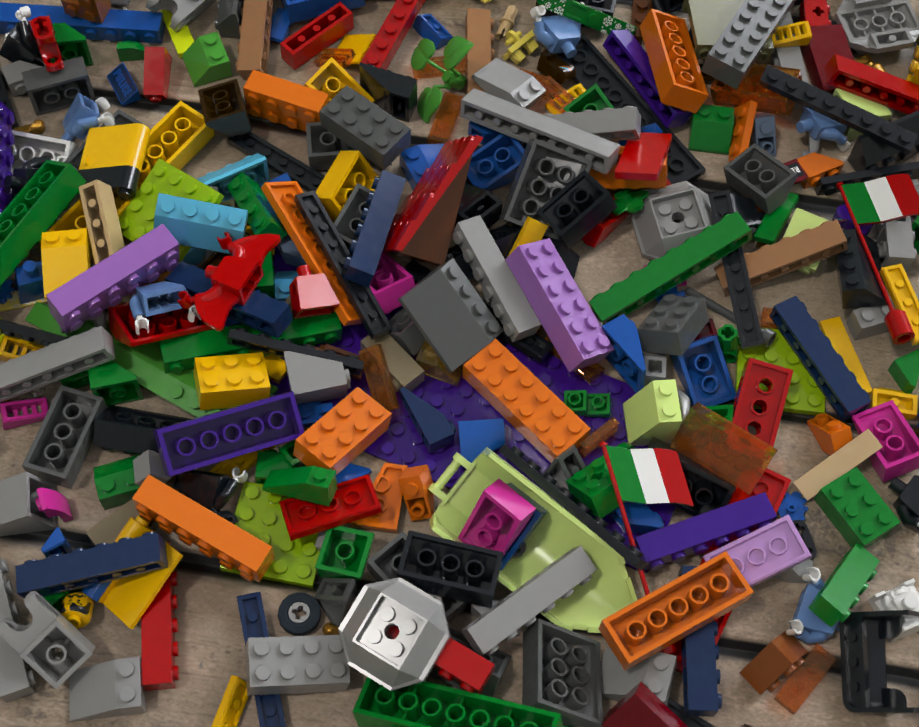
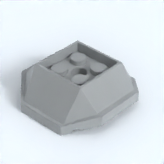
M843 0L834 17L837 24H842L849 47L855 49L860 56L911 48L919 37V20L909 0Z
M688 181L667 185L666 188L647 190L649 195L642 199L644 207L640 211L633 213L631 217V223L642 258L648 260L661 258L671 248L679 247L689 237H695L707 226L714 225L708 194ZM674 220H681L682 222L675 223Z
M401 577L364 585L338 628L348 665L390 691L425 682L451 637L444 604ZM392 626H398L399 635L395 639L388 637V630Z

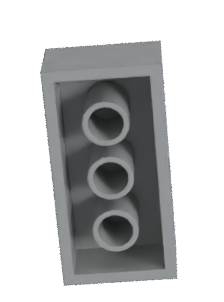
M340 635L248 638L245 646L247 696L346 691L350 684L349 665Z

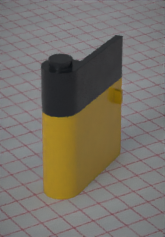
M140 123L89 128L78 170L79 174L87 181L85 184L97 179L110 185L119 198L123 200L134 198L151 133L150 128Z

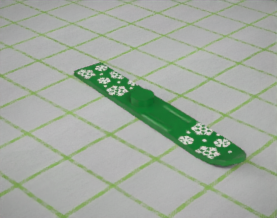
M536 0L539 5H544L549 11L608 35L612 30H629L633 35L637 28L634 25L574 0Z

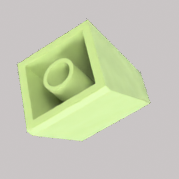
M836 88L833 93L834 96L888 121L892 116L890 109L882 104ZM850 127L844 133V136L848 137V142L863 135Z
M796 208L784 237H793L805 229L816 228L829 220ZM820 261L797 270L805 274L815 273Z
M676 379L654 380L623 403L627 440L630 445H649L653 437L667 444L674 443L682 423Z

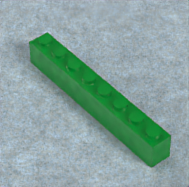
M738 211L725 215L718 223L707 226L695 237H689L679 247L671 248L661 258L650 261L643 269L636 270L625 280L614 283L604 293L596 294L589 301L591 310L595 313L599 322H603V325L623 314L627 317L751 241V228Z
M334 311L332 314L293 318V321L279 338L269 336L276 340L288 339L293 344L300 346L303 344L313 346L323 343L332 344L341 340L342 326L338 315ZM240 324L224 327L222 331L213 329L159 341V349L165 374H177L183 370L193 369L196 357L259 353V351L227 344L230 328H243L248 330V333L255 335L266 333Z

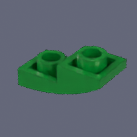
M587 390L564 391V404L576 415L611 417L610 393L588 394Z

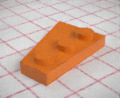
M750 100L734 108V126L728 162H731L749 147L757 102Z
M384 463L373 482L382 513L350 523L351 527L397 533L403 499L398 478L408 468L407 465Z

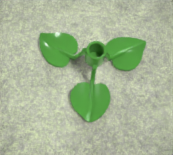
M460 36L450 39L444 49L445 58L443 62L447 70L430 60L435 53V45L430 39H421L411 57L412 68L421 71L428 63L443 72L442 80L445 84L434 85L432 88L426 87L421 92L417 102L419 116L425 123L429 124L430 118L441 103L442 92L440 89L450 90L452 87L456 90H461L465 86L466 77L454 68L474 45L471 41Z

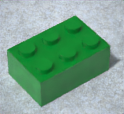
M857 467L821 488L814 497L815 502L851 548L857 542L865 549L890 534L900 523L899 519Z

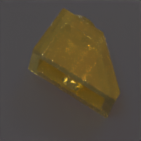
M426 341L423 342L416 362L425 371V375L457 386L463 374L464 364L449 372L430 344Z

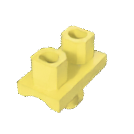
M533 29L521 39L522 33L520 31L510 30L506 33L507 40L504 43L506 46H512L502 56L505 61L510 58L518 65L526 58V55L521 51L522 48L529 55L537 50L539 45L533 38L535 36Z

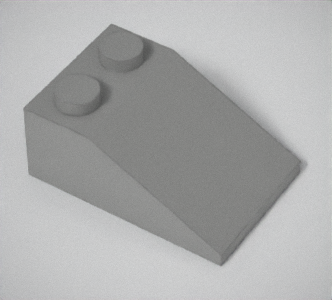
M495 58L472 75V78L486 93L526 109L532 107L547 91L533 75L498 58Z
M605 648L601 662L602 697L620 701L642 681L667 706L677 668L676 656L658 652L624 671L612 650Z
M141 658L115 659L76 670L69 677L70 722L146 713V695L141 685Z

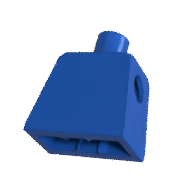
M28 260L24 262L23 266L15 268V286L20 305L44 298L42 261L34 262L33 260Z

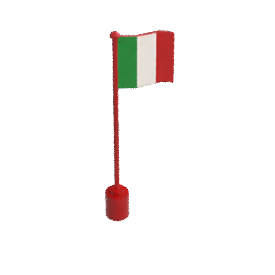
M909 174L889 175L862 183L844 184L838 182L836 188L840 190L890 311L884 318V322L891 339L896 345L905 344L915 337V333L906 312L894 309L859 225L884 223L907 216L919 215V195Z
M604 441L599 444V448H602L631 546L634 545L636 547L623 501L639 504L677 503L694 506L676 451L662 448L626 449L607 446V442ZM638 569L645 595H648L650 592L643 569ZM675 643L660 652L666 654L676 652Z

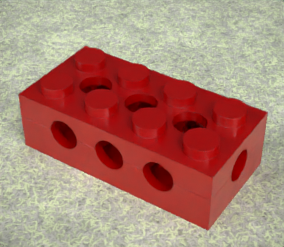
M749 357L743 367L733 404L732 427L726 431L722 445L723 448L763 460L771 457L794 370ZM759 384H764L767 387V392L762 391ZM753 405L760 406L762 413H757ZM748 426L755 428L756 435L749 433Z

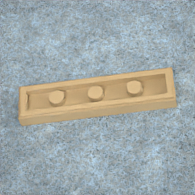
M868 428L793 483L803 497L809 501L817 495L821 488L858 466L883 448V446Z

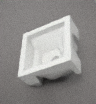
M915 579L908 580L887 592L884 590L869 598L868 602L873 611L912 610L919 612V593L914 586ZM919 618L902 619L900 635L894 639H889L892 643L918 632Z

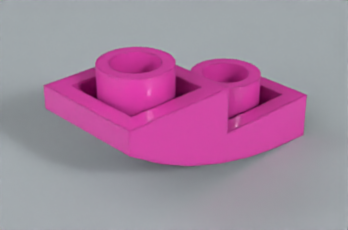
M48 488L36 489L39 498H36L35 501L40 512L44 511L48 518L60 516L64 523L73 520L68 500L63 494Z

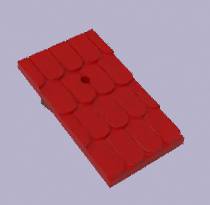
M469 135L467 138L462 137L453 141L449 140L444 144L430 169L426 168L413 192L405 198L393 218L382 252L428 265H442L445 263L474 150L484 137Z

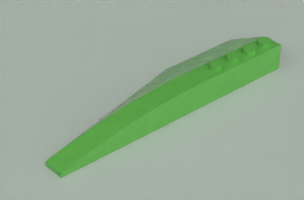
M36 302L25 318V321L43 331L66 337L81 334L95 327L93 322L87 320L78 330L61 334L59 324L50 314L48 304ZM106 320L107 328L104 329L112 335L116 358L111 361L136 375L141 388L193 418L229 409L200 410L194 380V368L183 370L177 374H165L159 341L134 347L116 341L109 330V321ZM270 383L271 397L276 395L279 388Z

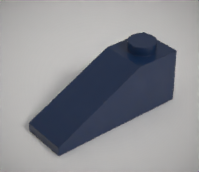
M405 387L400 388V400L428 452L432 453L454 443L456 429L453 422L448 421L443 413Z

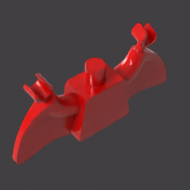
M224 232L225 238L220 239L217 237L220 247L223 250L228 249L232 256H225L218 267L213 265L206 267L205 277L210 278L212 287L206 292L195 294L193 297L187 291H181L178 293L180 300H177V302L184 309L190 308L195 303L201 320L210 328L222 331L228 313L236 303L245 305L264 276L262 270L264 258L280 243L281 237L279 234H258L232 241L230 234Z

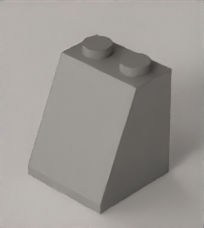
M291 351L284 352L290 389L294 393L297 404L314 401L322 402L347 396V389L351 388L349 370L343 367V362Z
M29 472L0 480V537L56 529L57 517L48 518L44 511H39L35 501L36 498H39L36 489L48 488L56 491V485Z

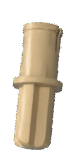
M509 5L503 18L499 21L500 26L495 34V38L499 40L501 34H503L501 42L507 40L506 33L514 27V20L518 13L515 5Z

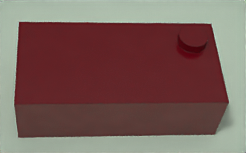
M842 24L810 27L812 32L809 45L800 46L811 84L833 95L836 87L826 84L825 65L834 54L854 60Z
M642 681L608 711L601 724L603 727H688Z

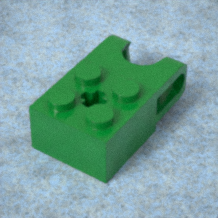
M626 442L616 446L619 448L635 449L634 446ZM604 455L595 459L591 464L566 480L569 491L574 495L573 500L577 504L581 501L591 509L589 513L595 517L598 515L603 518L619 507Z

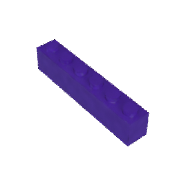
M612 30L605 40L603 47L665 127H683L692 115V112L683 111L661 103L646 51L629 30Z
M763 492L637 536L634 542L636 548L644 554L641 558L647 562L643 568L644 571L648 569L658 570L665 563L671 561L674 563L680 562L690 554L700 555L705 553L710 547H723L730 540L739 539L774 522L777 515L766 493Z

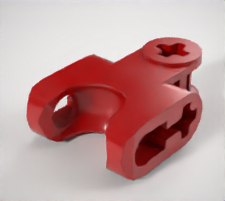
M39 16L29 20L47 72L63 69L64 62L55 38L56 34L50 16ZM51 58H55V63H49Z

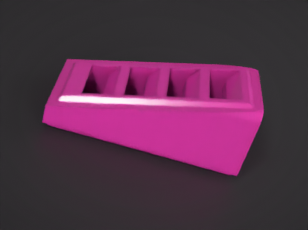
M47 397L0 403L3 430L44 420L49 410ZM36 406H41L42 413H37ZM28 408H31L32 414H28ZM22 410L23 415L18 416V411ZM13 413V417H9L8 414Z

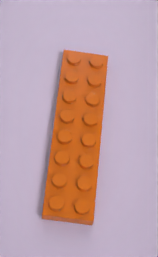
M265 182L261 187L263 193L304 261L310 266L312 274L323 273L326 275L340 303L334 309L339 320L344 326L361 324L362 322L294 202L295 195L304 193L298 182Z

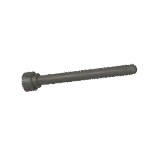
M691 287L685 289L686 295L705 298L706 307L736 324L732 311ZM769 328L761 329L764 346L768 348L775 340L777 333Z

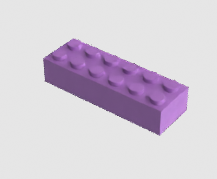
M164 224L159 225L47 294L50 314L65 333L71 330H78L88 319L97 318L107 307L116 306L128 294H135L137 287L147 282H154L166 270H173L179 263L178 241Z
M550 238L520 245L505 259L569 372L599 363L615 350Z

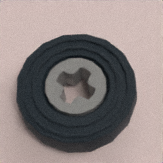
M296 592L288 595L281 602L278 608V619L281 627L287 633L293 636H304L317 628L321 620V609L318 601L313 596L307 593ZM299 608L303 609V613L306 615L296 619L294 612H298Z

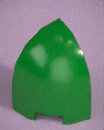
M135 41L118 42L116 49L120 62L144 60L145 46Z

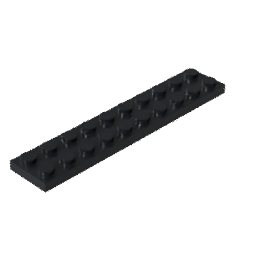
M584 34L581 35L580 41L575 47L577 54L574 57L567 58L564 52L557 54V57L565 63H570L574 66L576 76L572 80L576 84L581 83L586 90L597 84L615 109L623 108L624 106L637 107L641 115V127L656 123L663 133L672 134V142L667 153V179L671 184L683 181L690 183L705 174L706 169L675 134L665 127L655 112Z

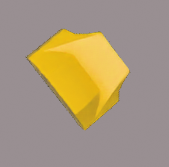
M882 387L872 389L870 408L893 400L906 420L915 419L917 416L918 395L906 394L900 390Z

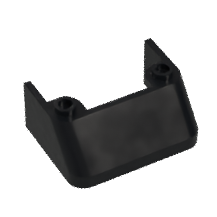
M912 610L851 612L843 623L839 622L842 698L847 710L860 713L919 714V708L907 707L906 697L902 691L895 688H887L885 639L898 637L902 631V619L919 618V612Z

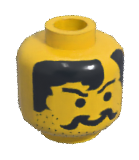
M74 592L63 599L59 613L75 628H83L91 621L94 603L85 593Z

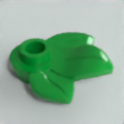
M628 189L617 192L614 195L617 208L613 211V214L620 215L624 211L629 213L640 211L644 207L642 199L646 198L649 192L639 190L631 193Z

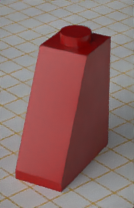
M144 47L143 95L150 102L154 103L167 100L172 57L165 47Z

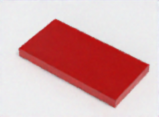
M641 132L640 139L627 140L614 172L615 179L657 181L672 142V134Z
M369 474L338 483L330 506L295 498L279 501L291 541L382 513V508Z

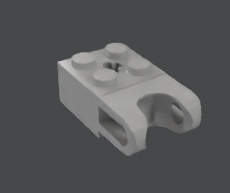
M147 0L146 7L153 13L160 9L170 11L173 16L169 27L178 32L216 0Z
M907 216L884 223H877V237L875 241L878 246L881 268L902 263L905 272H909L912 262L917 257V250L914 249L913 245L915 231L912 230L911 217Z
M31 591L26 595L24 603L33 616V622L28 625H19L11 619H2L0 621V636L20 654L19 656L57 689L93 654L95 645L39 593ZM57 647L61 648L62 652L55 653L53 650Z

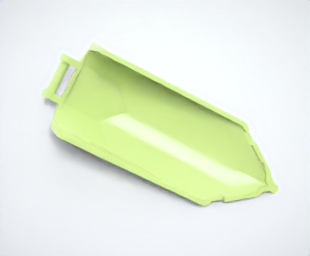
M488 447L472 463L456 452L452 457L454 460L436 483H432L428 489L442 500L429 520L430 527L442 538L461 542L458 536L481 494L498 479H501L506 484L512 483L548 510L538 526L525 541L526 549L523 555L517 559L512 558L504 569L499 572L498 581L512 592L570 549L582 546L597 570L591 574L593 578L584 585L578 584L572 588L574 592L565 599L561 597L554 602L556 605L554 608L546 613L540 612L555 625L571 631L587 630L588 633H601L598 628L603 619L637 601L631 578L628 576L625 567L624 557L556 500ZM462 465L466 470L446 494L442 491L443 487Z

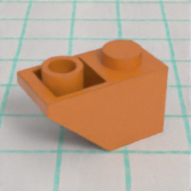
M815 152L798 158L797 161L808 176L807 180L800 182L804 189L811 186L816 187L819 178L839 175L844 166L843 161Z
M827 413L818 414L815 418L807 421V425L821 449L830 456L853 440L851 427Z
M428 464L406 468L398 478L410 519L415 521L431 518L434 514V494L428 489L433 483Z

